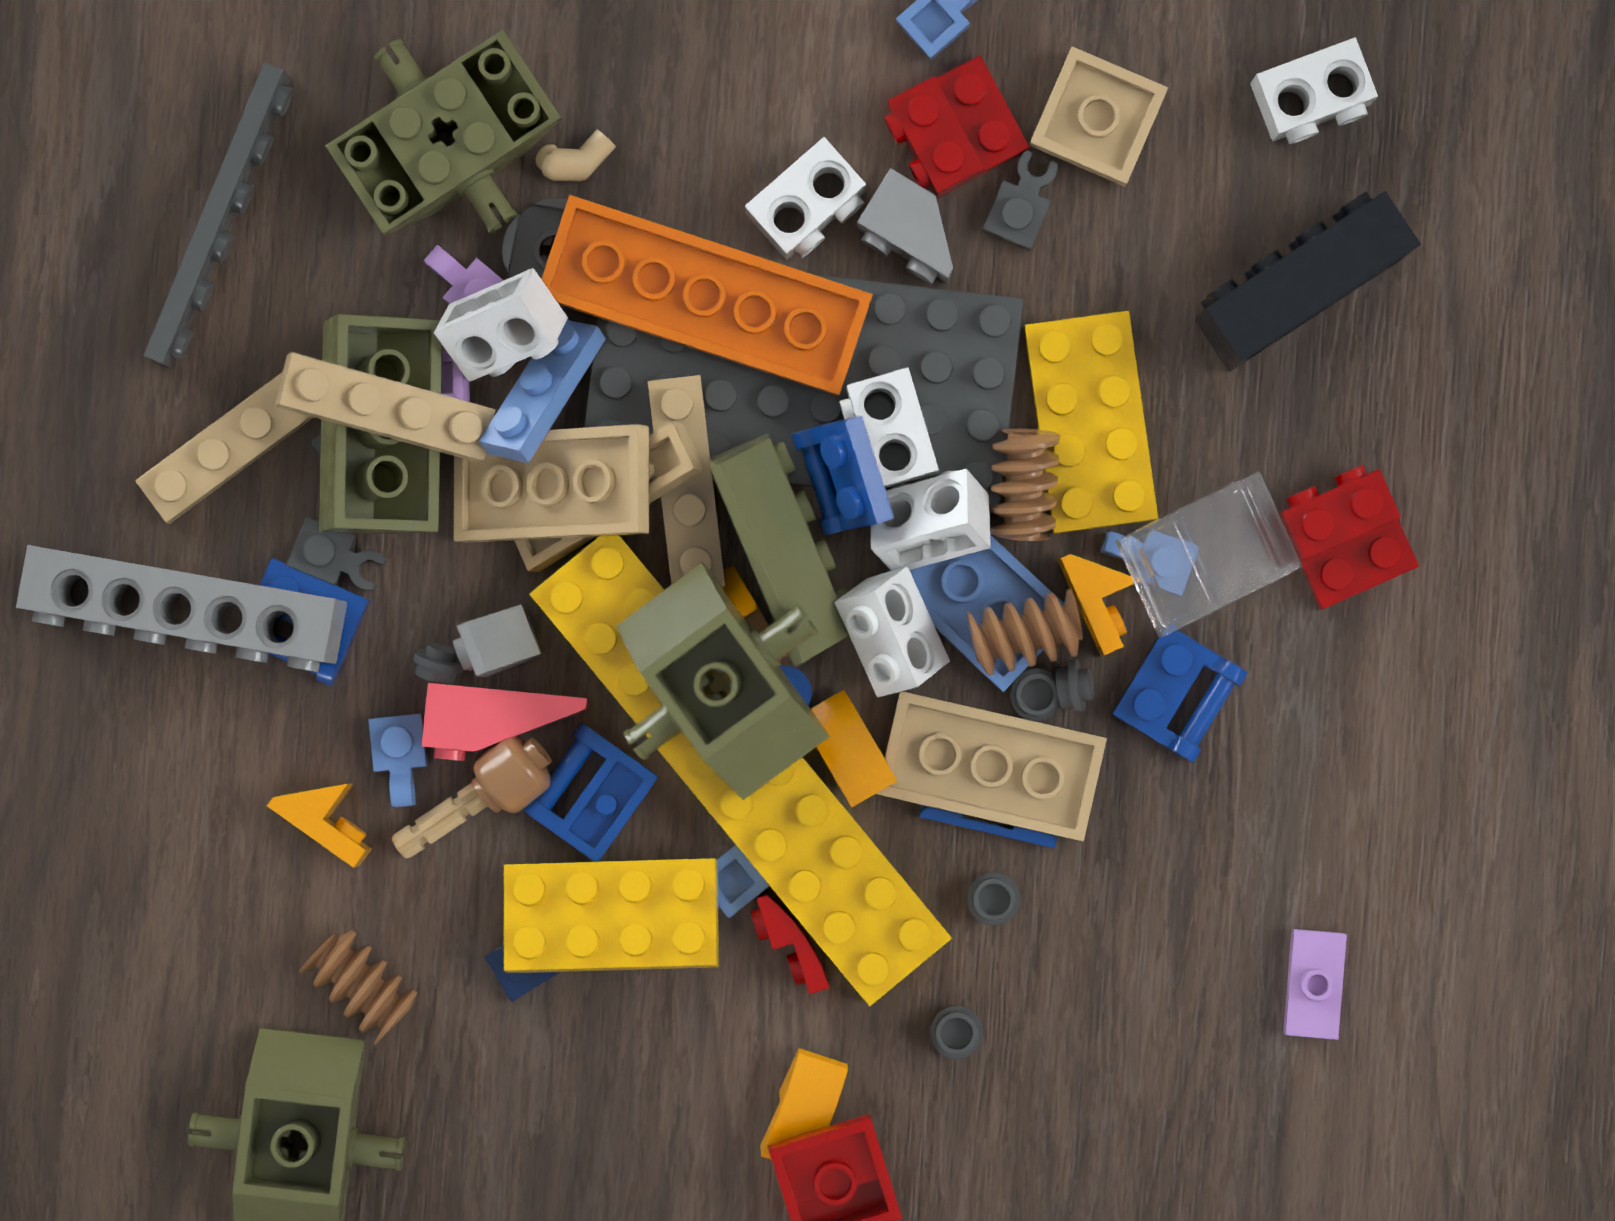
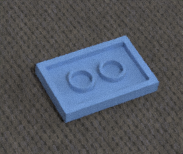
M990 535V549L911 569L910 573L936 630L994 685L1004 692L1029 664L1021 653L1017 654L1015 670L1009 671L1001 658H998L995 663L994 675L988 676L981 664L977 662L966 613L970 612L978 625H981L983 609L991 607L998 619L1002 620L1004 604L1011 602L1021 616L1023 615L1024 601L1028 598H1033L1040 610L1043 611L1045 595L1052 592ZM1057 597L1060 604L1064 606V603ZM1038 649L1037 656L1043 651V649Z

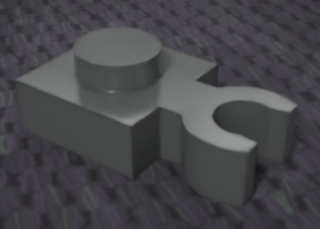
M1026 150L1021 155L1016 168L1019 179L1018 186L1003 180L982 231L1030 251L1051 204V200L1039 196L1038 193L1040 189L1048 187L1053 182L1058 165L1056 162L1051 161L1046 174L1035 177L1029 173L1027 168L1032 152Z
M305 517L286 566L338 586L341 576L345 572L349 574L351 581L357 587L366 591H375L377 585L371 581H366L362 577V566L368 561H375L378 564L386 565L387 558L373 550H364L358 554L352 552L357 539L356 536L348 533L319 532V522Z

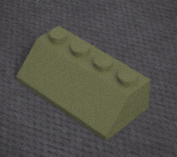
M337 314L323 322L322 361L441 394L442 344L434 334L440 320ZM321 419L319 532L353 534L438 532L440 452Z
M767 433L712 456L710 460L711 472L774 620L777 621L797 604L807 616L792 626L790 632L795 631L809 620L812 621L818 632L788 652L793 665L797 666L849 636L834 603L845 595L847 590L845 587L835 590L828 571L837 568L825 538L815 542L807 523L815 520L816 517L805 491L802 490L794 493L787 474L796 469L784 441L774 445L770 433Z

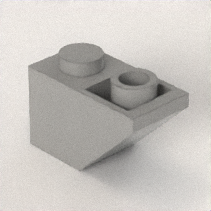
M890 168L857 221V230L864 234L860 241L885 257L889 255L890 251H893L908 260L909 262L905 268L921 280L933 284L937 278L946 284L952 274L953 265L936 195Z
M522 604L457 625L461 638L453 640L455 651L463 669L474 670L476 676L483 678L544 655L526 607Z

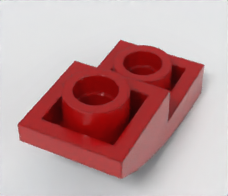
M769 894L757 896L759 908L750 911L759 941L770 939L773 950L794 944L796 952L787 955V959L795 984L806 983L809 994L830 988L824 968L815 949L794 918Z

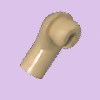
M596 129L579 149L557 148L554 144L543 146L537 152L536 165L542 170L545 177L553 181L581 182L589 178L616 146L601 131Z

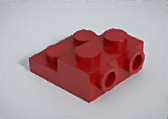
M981 55L938 78L933 76L889 99L887 108L890 114L883 117L896 144L899 145L906 142L915 160L909 162L908 166L915 181L924 189L930 188L932 193L936 195V199L1014 159L1030 148Z
M1364 465L1358 466L1334 477L1338 487L1319 495L1316 486H1313L1286 498L1290 508L1278 513L1320 610L1419 567L1398 518H1401V515L1380 469L1368 474Z
M870 1114L768 1145V1151L791 1221H896L902 1219Z

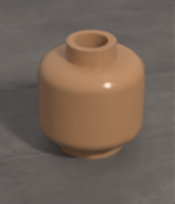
M515 736L492 745L475 760L473 767L475 778L471 780V784L477 795L492 811L499 813L503 809L508 813H518L550 787L551 778L546 766L552 761L549 754L537 740L530 738L525 742Z

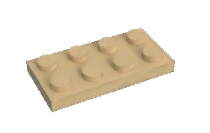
M633 424L549 430L529 463L490 455L487 452L485 453L484 461L474 462L454 456V541L471 543L649 534V426Z
M900 691L885 754V760L895 775L897 782L876 794L1084 842L1107 738Z

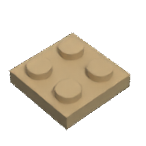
M1071 46L1029 146L1126 187L1168 87Z

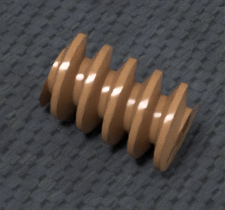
M1003 429L1001 431L1008 434V439L994 443L992 449L1007 455V460L993 464L992 471L1006 476V481L992 485L991 492L1005 497V502L991 506L990 513L1003 517L1004 523L990 527V534L1017 541L1051 539L1050 536L1042 532L1055 528L1056 519L1043 511L1056 507L1057 498L1052 494L1044 492V490L1057 486L1058 477L1053 473L1045 471V469L1058 465L1059 456L1045 448L1059 444L1060 435L1054 431L1039 429Z
M1072 589L1066 590L1064 606L1060 604L1053 593L1045 595L1043 611L1040 610L1033 598L1025 599L1023 615L1021 616L1011 602L1004 604L1002 620L998 619L991 607L983 609L981 625H978L970 612L966 613L977 662L981 664L988 676L994 675L995 663L998 658H1001L1009 671L1015 670L1017 654L1020 653L1029 666L1036 665L1038 649H1043L1051 662L1057 660L1058 645L1060 644L1065 646L1071 657H1075L1078 654L1079 640H1082V627Z
M354 929L340 936L333 934L304 963L299 972L305 974L318 968L319 971L313 986L316 989H320L333 983L334 986L328 998L332 1004L348 997L350 1000L343 1015L346 1018H352L363 1012L365 1015L359 1030L362 1033H366L379 1027L380 1031L374 1043L376 1045L412 1008L418 992L413 988L401 995L397 994L402 976L396 974L383 980L381 976L387 962L382 959L368 965L366 961L372 949L369 944L353 951L351 945L357 934Z

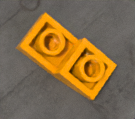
M845 690L838 692L811 708L830 735L829 738L816 747L851 808L897 782L895 775Z
M798 1048L779 1090V1105L760 1145L762 1157L771 1159L768 1151V1145L830 1126L848 1072V1064Z

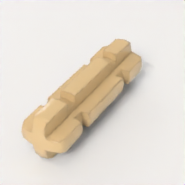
M471 783L457 792L458 797L455 799L449 797L416 819V825L413 827L407 825L392 836L393 844L405 859L411 858L425 849V843H434L467 821L465 818L467 815L471 814V816H474L488 807L477 795Z

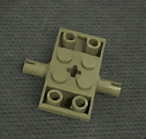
M504 30L493 35L434 75L426 77L406 48L403 39L400 38L390 42L389 46L400 63L396 65L384 47L374 55V59L380 64L399 93L396 100L334 139L325 147L384 236L437 213L464 195L467 196L489 233L503 228L492 212V207L497 208L506 224H509L518 214L512 209L492 177L522 157L562 118ZM441 128H457L452 133L455 139L452 145L447 147L442 141L434 144L438 137L437 132Z
M702 562L618 624L616 628L639 673L656 694L661 704L658 709L631 729L624 731L623 734L629 745L650 733V738L633 749L642 760H645L651 753L681 732L686 735L702 759L744 800L829 738L830 735L779 667L781 665L780 658L811 635L814 636L818 633L811 620L805 622L795 631L790 632L792 626L807 616L802 608L796 604L792 607V610L761 633L757 630L753 631ZM713 669L719 674L726 672L730 676L731 681L728 684L729 695L723 690L716 693L710 690L708 685L714 681L711 673Z
M260 1028L245 1085L240 1119L201 1115L200 1113L193 1112L189 1129L210 1132L193 1131L192 1134L189 1133L188 1146L235 1151V1156H237L232 1190L233 1221H344L350 1170H353L355 1165L394 1169L401 1172L405 1155L383 1153V1151L402 1154V1151H405L406 1138L359 1133V1128L356 1127L366 1040ZM295 1131L301 1132L302 1138L308 1141V1146L299 1155L294 1153L293 1144L285 1143V1137L290 1136Z

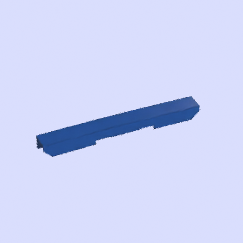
M921 805L918 817L1051 848L1056 847V835L1013 826V829H1008L990 823L962 818L963 814L926 805Z

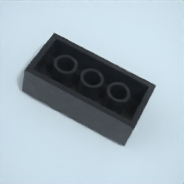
M1367 191L1344 205L1338 213L1332 216L1336 222L1334 225L1327 229L1323 221L1318 222L1297 236L1296 240L1288 245L1292 251L1291 253L1282 257L1278 250L1272 252L1251 266V269L1244 274L1248 281L1238 287L1235 281L1231 279L1208 294L1206 299L1200 302L1204 311L1195 319V322L1228 372L1239 367L1389 269L1421 245L1386 191L1374 199L1370 197Z

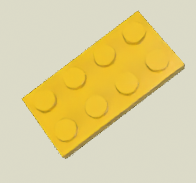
M1129 311L1024 325L1037 427L1039 430L1054 431L1060 435L1059 444L1045 448L1059 456L1058 465L1045 469V471L1053 473L1058 477L1057 486L1046 490L1047 493L1057 498L1056 507L1049 510L1050 515L1056 519V525L1052 529V534L1157 520L1158 512Z
M715 858L504 865V971L506 973L719 967L718 861Z

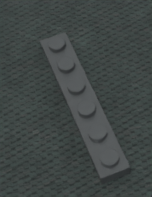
M266 62L263 63L143 356L153 362L172 369L175 360L179 359L182 361L188 353L194 332L189 330L196 310L202 312L210 300L214 283L208 280L216 261L223 263L230 251L234 234L228 232L235 214L239 213L242 215L249 205L254 186L249 184L251 175L256 164L263 166L266 162L274 140L273 136L268 135L276 115L281 118L285 115L292 100L294 89L289 87L291 79L281 68Z

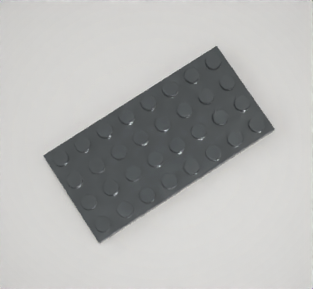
M813 274L873 294L839 397L597 318V326L606 340L592 361L584 428L640 424L649 426L650 436L654 432L648 381L701 375L710 460L712 456L770 433L774 445L784 441L796 469L787 474L791 485L813 487L802 450L795 449L791 434L814 426L844 420L839 401L848 399L847 385L909 367L939 470L937 474L904 484H912L934 478L946 471L967 469L989 494V508L1000 504L1001 495L991 492V486L1002 483L1003 475L992 471V465L1005 461L1006 455L992 448L994 443L1008 439V434L1001 430L1009 429L1023 298ZM875 392L866 398L864 408L866 413L873 419L883 420L893 414L895 404L888 394ZM889 443L880 450L879 459L886 469L900 471L909 464L910 455L902 444Z

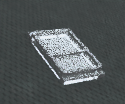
M1260 471L1222 487L1115 541L1159 638L1303 567Z

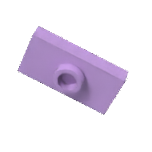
M1292 928L1284 1035L1339 1039L1346 933Z

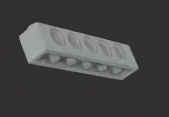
M27 545L16 608L32 610L33 622L63 627L65 617L84 620L82 629L84 631L114 636L116 626L135 629L134 640L165 645L166 636L173 635L186 638L185 649L216 654L218 644L237 647L236 658L267 663L269 653L288 656L287 667L318 672L320 662L337 663L348 602ZM83 578L88 585L89 592L87 599L81 605L76 606L71 599V588L77 580ZM134 587L139 593L140 602L135 612L127 615L121 607V598L127 589ZM185 596L190 602L191 612L185 622L177 624L172 617V606L179 597ZM237 605L242 612V623L235 632L229 634L223 626L222 617L227 608ZM287 613L293 620L294 630L288 640L280 643L274 636L273 626L279 616Z

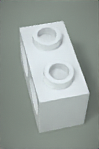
M1356 37L1258 73L1250 83L1272 142L1287 137L1289 144L1303 141L1318 134L1319 131L1316 125L1336 118L1338 126H1342L1368 115L1366 107L1370 106L1378 97ZM1332 74L1346 76L1353 86L1352 95L1345 98L1334 95L1328 87V76ZM1284 92L1297 94L1304 104L1303 113L1298 116L1285 114L1279 107L1278 96Z
M823 137L746 204L745 214L786 260L795 253L804 258L825 239V236L820 232L835 218L841 224L844 223L865 204L860 196L866 191V183L830 142ZM825 173L837 175L844 184L842 192L834 198H824L817 194L813 184L820 175ZM784 208H795L801 212L805 221L798 231L785 233L780 231L774 224L776 214Z
M532 268L450 303L434 334L470 382L487 374L491 377L499 376L509 370L516 362L530 356L532 359H540L546 356L558 345V337L568 317L537 272Z
M909 367L847 385L848 399L839 401L843 417L848 419L862 415L885 489L937 474L939 469ZM875 392L886 393L893 399L895 411L886 419H873L865 411L864 401ZM899 443L908 450L910 462L904 469L891 471L881 464L879 452L886 444Z
M967 469L946 471L934 478L912 484L896 485L891 490H887L886 493L894 518L871 525V550L891 571L906 566L911 570L991 548L989 494Z
M908 566L869 577L834 602L877 698L918 687L950 662Z

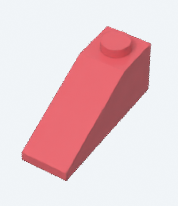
M428 683L422 747L435 748L434 758L465 761L466 751H482L505 739L521 736L589 710L590 699Z

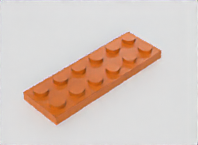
M569 195L541 278L557 303L561 306L838 397L840 396L873 296L871 293L573 195Z

